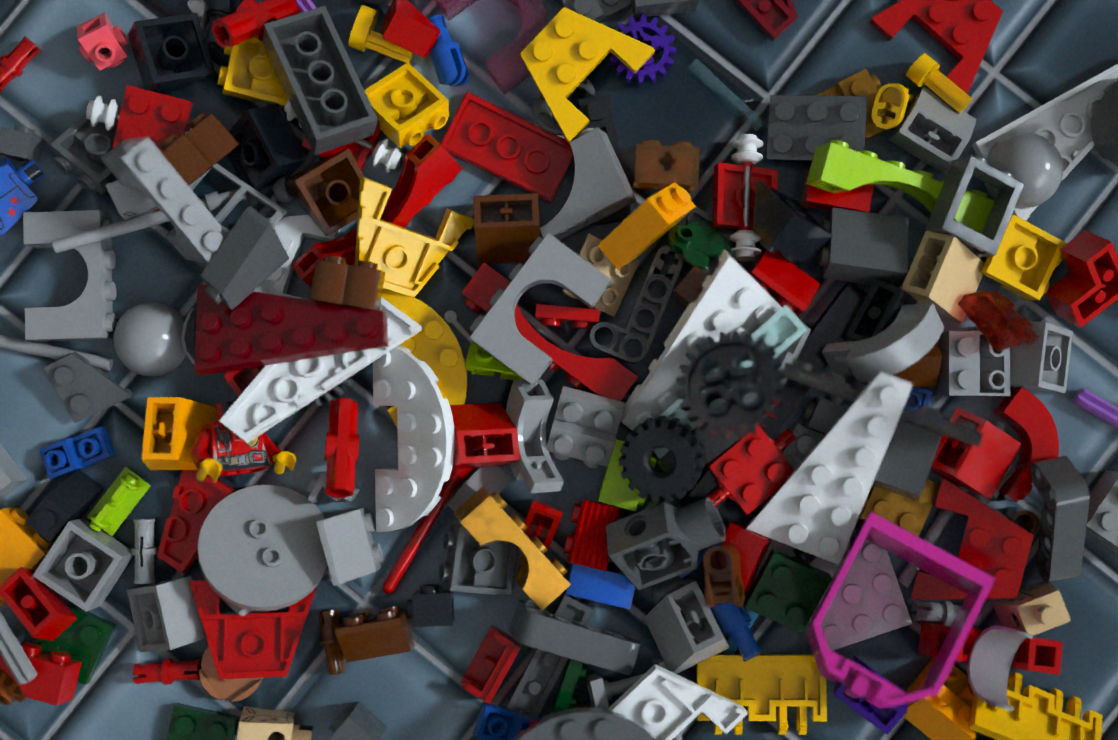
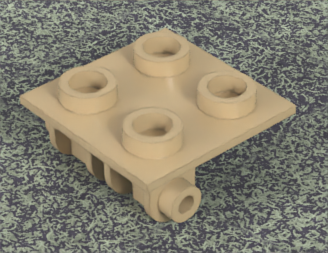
M588 233L578 255L611 279V284L594 305V308L615 317L640 260L635 258L617 270L598 247V244L603 240ZM563 288L562 292H564V295L578 299Z

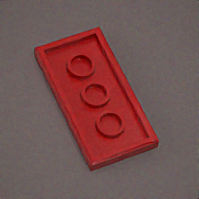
M466 91L441 141V144L449 154L530 194L538 193V198L550 204L574 159L571 145L565 139L547 133L539 126Z

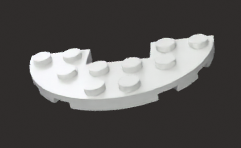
M398 345L373 362V404L397 406L398 468L383 467L375 469L376 532L404 529L414 525L422 516H427L441 499L439 493L444 482L449 481L454 461L455 432L453 417L448 399L442 398L436 384L439 379L425 361H419L410 353V349Z

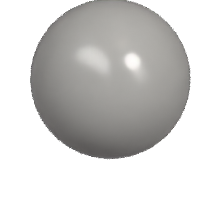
M1015 133L1001 139L991 148L986 159L987 165L1012 173L1013 179L1024 184L1015 208L1019 209L1036 207L1047 201L1058 189L1063 176V162L1058 149L1051 141L1034 133ZM984 182L989 194L996 199L999 190Z
M144 302L131 307L119 318L113 333V345L119 360L129 370L143 376H162L175 370L186 357L181 340L185 321L184 317L173 307L160 302Z

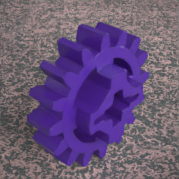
M642 14L640 22H636L630 16L627 27L621 22L618 24V32L655 49V53L636 74L626 67L615 55L609 59L610 65L618 64L615 73L617 76L623 73L627 74L626 83L628 84L632 78H637L638 86H642L645 78H648V81L654 84L656 74L664 78L666 76L664 67L672 68L674 61L670 57L675 56L676 48L669 45L674 43L675 37L674 35H665L668 25L666 24L659 28L657 26L658 18L656 17L649 23L646 21L645 14ZM660 51H663L661 60L654 65L653 57L658 55Z

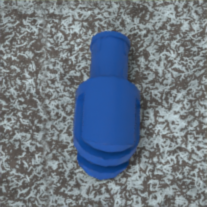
M435 15L428 18L441 31L430 51L439 83L442 85H465L469 81V73L459 43L451 40L444 15Z
M716 604L715 607L711 608L723 635L732 636L744 661H748L762 653L748 627L752 619L744 605L736 607L735 604Z

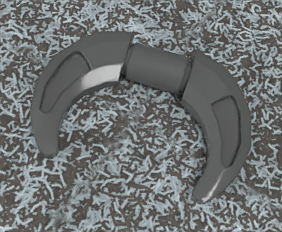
M585 78L577 88L583 89L590 96H594V87ZM541 94L539 99H534L532 106L533 116L537 125L547 133L563 135L559 125L552 119L549 107Z

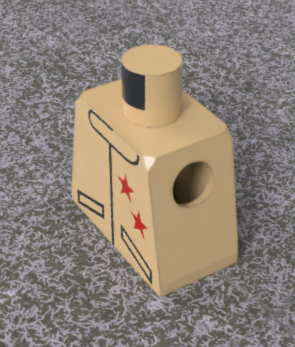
M1042 582L1018 592L1017 598H1000L991 602L1000 626L1033 636L1070 621V616L1061 593L1051 583ZM1013 614H1015L1018 619L1014 620Z
M244 707L239 721L237 740H311L313 726L294 724L295 713ZM274 732H281L282 734L277 735Z

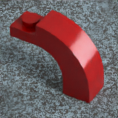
M1023 386L1011 387L1010 396H1004L993 411V413L1015 430L1021 443L1020 457L1014 467L1016 472L999 490L1000 496L1003 499L1013 502L1024 499L1032 490L1031 463L1055 458L1059 455L1058 432L1050 412L1034 394Z

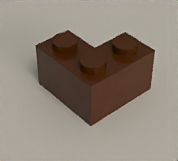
M201 113L188 124L192 129L190 132L182 136L179 133L173 134L160 145L164 150L162 152L163 156L188 186L240 144L213 113L208 117Z

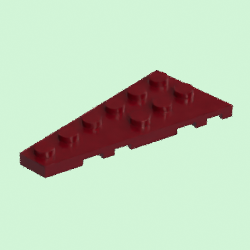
M198 284L194 371L200 376L388 346L387 315L381 310L252 292L231 310L223 302L219 305L216 304L206 294L204 290L208 287L207 285Z

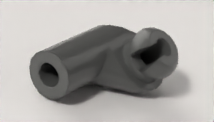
M678 575L655 584L651 590L652 602L657 605L666 595L696 581V578L689 576L680 578Z

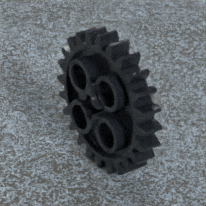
M737 331L733 332L731 339H727L725 334L720 332L718 342H714L708 336V346L704 348L697 343L695 346L699 353L696 356L687 353L686 357L691 362L690 365H680L679 367L686 375L685 377L676 378L679 386L684 387L676 391L679 399L684 400L679 406L684 412L689 411L686 417L691 423L697 421L696 427L700 431L708 427V433L711 437H715L718 431L721 430V435L725 440H728L731 431L735 432L738 439H742L743 429L746 428L752 435H755L754 425L759 423L766 428L767 423L764 417L766 415L777 417L772 406L784 404L782 398L777 395L787 392L785 384L780 383V381L787 378L783 370H778L783 364L780 358L773 359L775 351L772 347L765 349L763 339L760 338L753 344V337L750 333L741 340ZM742 362H753L749 370L738 371V366ZM710 368H719V372L715 377H705L706 372ZM756 378H760L759 382H752ZM735 380L732 385L733 389L727 390L730 385L729 382ZM703 388H710L707 389L705 392H702ZM747 393H758V397L754 402L750 404L742 402ZM717 398L724 399L721 408L710 410V404L713 400Z

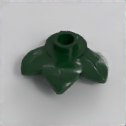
M698 219L691 221L688 225H675L668 233L671 250L683 255L684 260L694 267L696 265L702 270H707L709 257L721 256L724 250L728 254L731 252L727 240L717 233L718 228L712 227L713 222L709 220Z

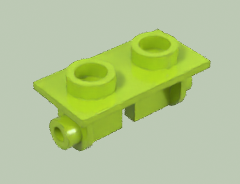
M470 343L465 367L466 371H472L471 375L478 374L494 377L495 372H498L502 379L525 380L480 345Z
M126 466L87 516L91 520L89 526L98 532L103 529L110 536H113L151 485Z

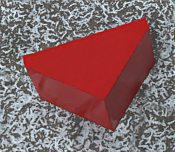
M393 0L383 18L382 38L423 58L428 57L441 33L408 0Z
M533 499L525 520V525L528 528L524 533L530 540L536 536L549 549L562 518L563 509Z

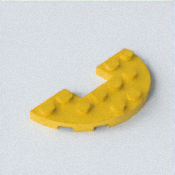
M383 288L382 297L422 327V331L400 345L410 349L412 355L419 361H425L439 379L436 384L442 398H447L449 405L465 404L468 376L465 367L466 361L458 339L450 326L436 311L419 299ZM393 406L388 409V412L397 427V406Z

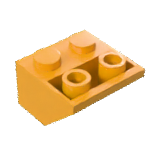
M147 397L142 461L150 470H198L190 455V449L201 428L209 422L217 420L215 407L181 397Z
M936 658L930 660L906 690V693L921 689ZM953 664L939 694L908 702L907 713L903 717L931 740H975L977 732L968 728L973 690L969 684L968 676Z

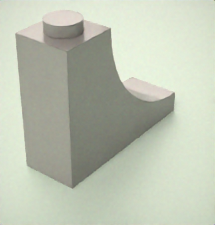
M598 127L595 129L587 128L577 135V139L569 142L575 163L573 186L560 212L549 223L540 228L543 238L549 233L557 240L562 241L637 201L607 134Z

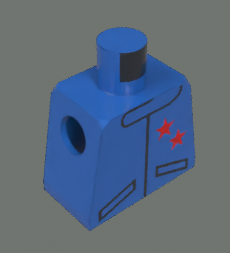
M8 158L0 160L1 236L23 216V212H27L39 199L36 190L31 184L43 177L45 173L33 159L19 169Z

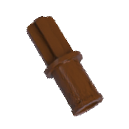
M339 609L318 612L322 641L319 642L320 645L325 647L328 673L330 675L345 672L344 655L335 634V629L340 625Z

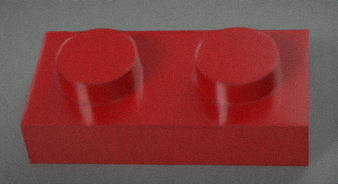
M536 304L535 318L542 320L541 325L560 327V322L563 321L573 322V328L592 329V324L599 323L600 309Z

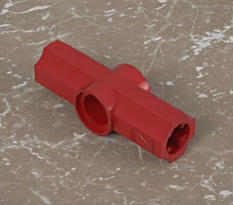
M244 0L234 13L213 21L211 31L214 34L215 42L223 49L228 46H235L253 37L263 41L264 24L296 15L300 9L296 4V0H263L259 3L255 0Z
M351 398L331 400L329 408V432L326 433L324 461H327L325 494L333 498L353 496L355 488V463L358 461L359 434H357L358 402L353 401Z

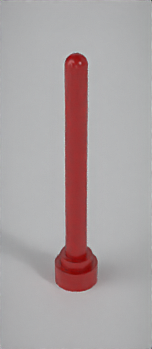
M474 468L452 469L449 481L444 482L439 493L441 499L427 516H423L383 583L382 589L385 593L390 594L395 590L458 483H462L464 479L468 480Z

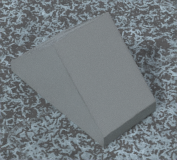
M500 467L479 468L447 505L455 512L481 487L489 494L494 491L499 494L513 478Z

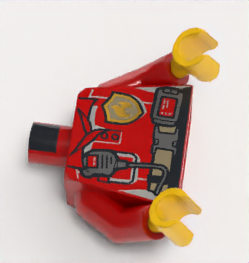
M232 401L215 405L217 420L211 421L201 428L190 449V455L196 468L199 470L196 478L200 481L212 478L216 482L218 477L258 473L270 467L271 463L275 464L274 472L276 474H283L285 466L290 471H293L296 464V456L291 452L282 451L265 432L249 443H246L224 426L219 420L234 404Z

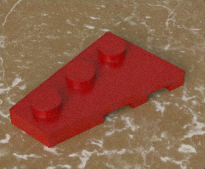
M182 470L178 486L174 488L172 498L175 499L170 517L166 519L157 557L181 573H188L198 557L200 531L210 511L222 499L237 491L220 479H217L216 482L212 478H206L203 481L198 480L196 476L199 470Z

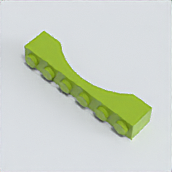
M830 140V143L816 147L806 184L834 194L849 191L861 185L888 186L913 196L932 213L945 180L938 181L932 179L933 174L926 171L916 170L913 172L905 169L906 165L898 161L888 160L885 162L877 159L878 155L870 151H854L849 149V144L843 141ZM965 190L954 220L982 234L995 201L988 199L987 194L982 191Z

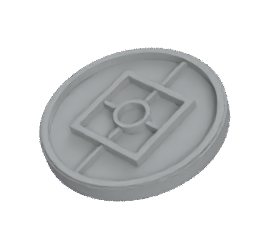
M255 485L231 493L210 511L200 531L198 557L206 581L224 600L248 610L271 611L299 602L316 588L328 567L316 523L324 519L323 514L315 504L307 501L308 498L282 486Z

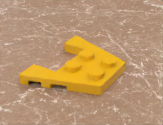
M563 7L520 53V57L539 92H541L551 114L562 130L566 141L569 143L589 124L590 120L566 98L610 52L636 74L655 53V49Z
M361 177L355 266H358V261L377 263V269L385 272L383 288L415 297L440 267L438 264L449 251H453L459 244L457 240L466 229L470 230L472 228L474 218L447 208L435 238L380 219L392 189L387 185Z

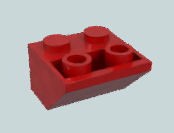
M767 249L763 251L748 271L782 308L787 305L795 315H799L807 309L821 285L795 264L784 258L779 252L772 253Z
M501 403L450 405L455 432V453L452 469L502 467L520 461L517 428Z
M956 407L941 434V441L931 467V472L991 501L1017 454L1021 443L989 421Z

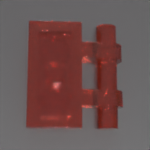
M984 290L967 294L958 303L967 314L969 320L978 327L987 338V341L997 351L1020 346L1023 341L1030 345L1038 339L1037 334L1031 329L1033 325L1026 317L1022 318L1014 309L1015 304L1009 297H1003L998 290H994L991 293Z

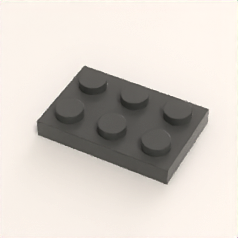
M770 95L767 160L812 161L816 147L830 143V140L846 142L849 144V149L857 152L865 150L868 96Z

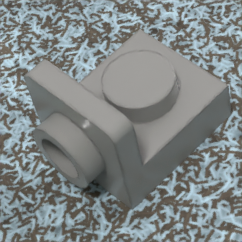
M322 472L320 476L316 474L307 488V491L311 493L307 501L312 504L318 502L325 491L326 472ZM355 486L353 496L345 498L327 496L344 504L346 500L349 502L355 500L361 488Z

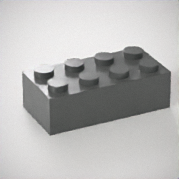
M322 6L264 24L263 44L314 155L374 135L378 119L326 7Z

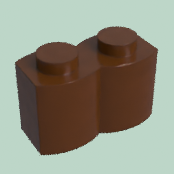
M326 256V261L316 260L310 295L311 300L375 310L380 309L385 272L377 269V263L358 261V266L346 265L345 258Z

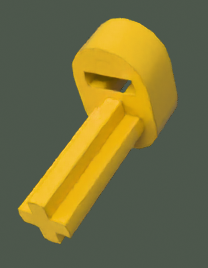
M362 5L351 30L348 46L362 52L369 49L405 64H410L414 53L383 39L382 34L375 32L374 29L379 11Z
M926 53L922 54L909 68L906 77L920 88L924 85L927 86L960 114L967 108L973 98L938 70L940 64Z
M888 83L878 90L872 109V120L877 127L890 129L902 122L908 102L914 99V95L909 94V87H904L899 83ZM882 109L891 110V112L896 113V116L892 118L880 115V111Z

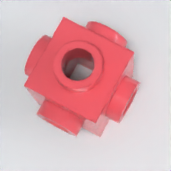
M105 12L76 26L77 39L81 44L79 45L80 52L88 63L93 61L99 71L107 67H117L128 57L126 44L129 41L120 26H113Z

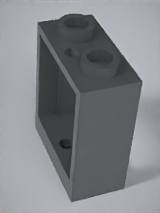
M969 155L965 158L953 160L924 231L955 236L978 258L996 256L1024 184L1013 179L1012 173L987 165V160L980 156ZM971 176L999 190L982 234L954 220Z

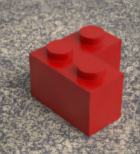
M1086 230L1060 249L1070 273L1045 293L1054 314L1079 328L1083 327L1118 299V256L1113 243Z

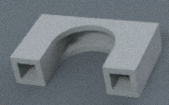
M126 138L104 155L101 160L122 185H133L140 189L166 215L174 228L165 236L186 260L209 264L228 234L150 138Z
M101 210L23 212L24 244L34 248H53V240L114 224V221L111 219L110 214ZM111 238L74 248L82 255L88 269V280L83 293L74 302L65 306L25 308V340L48 342L113 339V332L117 324L116 315L113 313V300L116 299L117 291L116 285L112 281V269L116 265V256L112 250Z
M549 233L544 239L539 236L528 250L531 254L530 258L524 265L522 263L517 264L509 275V279L512 280L505 291L500 288L489 302L493 307L485 317L480 314L470 327V330L473 332L469 337L533 386L552 363L553 359L525 339L518 331L515 322V309L520 297L528 289L536 285L555 284L570 292L592 309L611 284L609 277Z

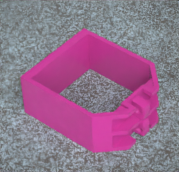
M871 512L862 521L832 577V581L805 629L819 674L834 683L838 681L845 685L843 693L855 699L864 696L866 697L865 701L879 709L939 694L996 578ZM865 539L967 594L921 689L918 691L906 693L867 669L828 649L821 622Z

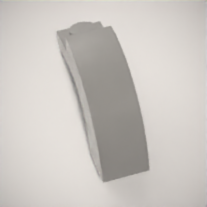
M933 302L902 305L896 319L881 333L861 341L826 344L822 353L834 376L854 375L858 383L871 382L879 371L894 375L920 360L936 344L944 326Z
M539 379L534 386L526 380H513L506 407V413L517 428L520 461L512 463L510 466L515 479L524 480L531 493L561 491L564 483L550 457L547 447L546 424L554 399L543 379Z

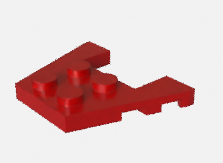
M901 0L875 15L869 24L890 41L910 18L914 19L959 59V62L946 77L968 94L1003 11L991 0Z
M942 478L935 507L968 516L958 558L996 578L986 599L1017 598L1034 534L981 502L972 494L962 490L953 482ZM919 569L911 599H965L967 594Z
M206 580L190 581V588L219 679L287 677L316 588L305 598L289 606L288 612L247 613L245 616H241L238 614H220V596L210 587Z

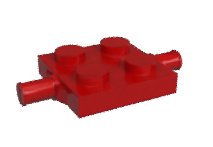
M756 425L755 435H752L750 432L742 436V439L737 440L706 464L714 474L719 486L707 497L712 500L715 506L728 497L735 501L745 514H750L782 487L794 471L787 462L783 449L796 440L797 437L787 428L786 431L773 440L765 434L759 425Z

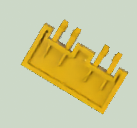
M716 654L696 664V684L742 706H747L748 721H776L777 708L778 735H786L788 730L787 707H796V730L798 735H806L807 707H811L812 721L827 722L826 678L819 674L813 654H759L748 661H744L741 654ZM701 712L696 717L698 721H712L704 712ZM743 719L733 728L734 735H742ZM713 722L714 734H722V730Z
M1015 671L1008 676L1007 698L1010 705L1014 707L1013 711L989 704L973 693L968 728L993 739L1101 740L1102 714L1088 710L1083 713L1081 720L1082 701L1076 696L1069 698L1065 707V713L1062 712L1064 693L1056 688L1052 689L1049 693L1029 685L1023 689V695H1021L1023 676Z

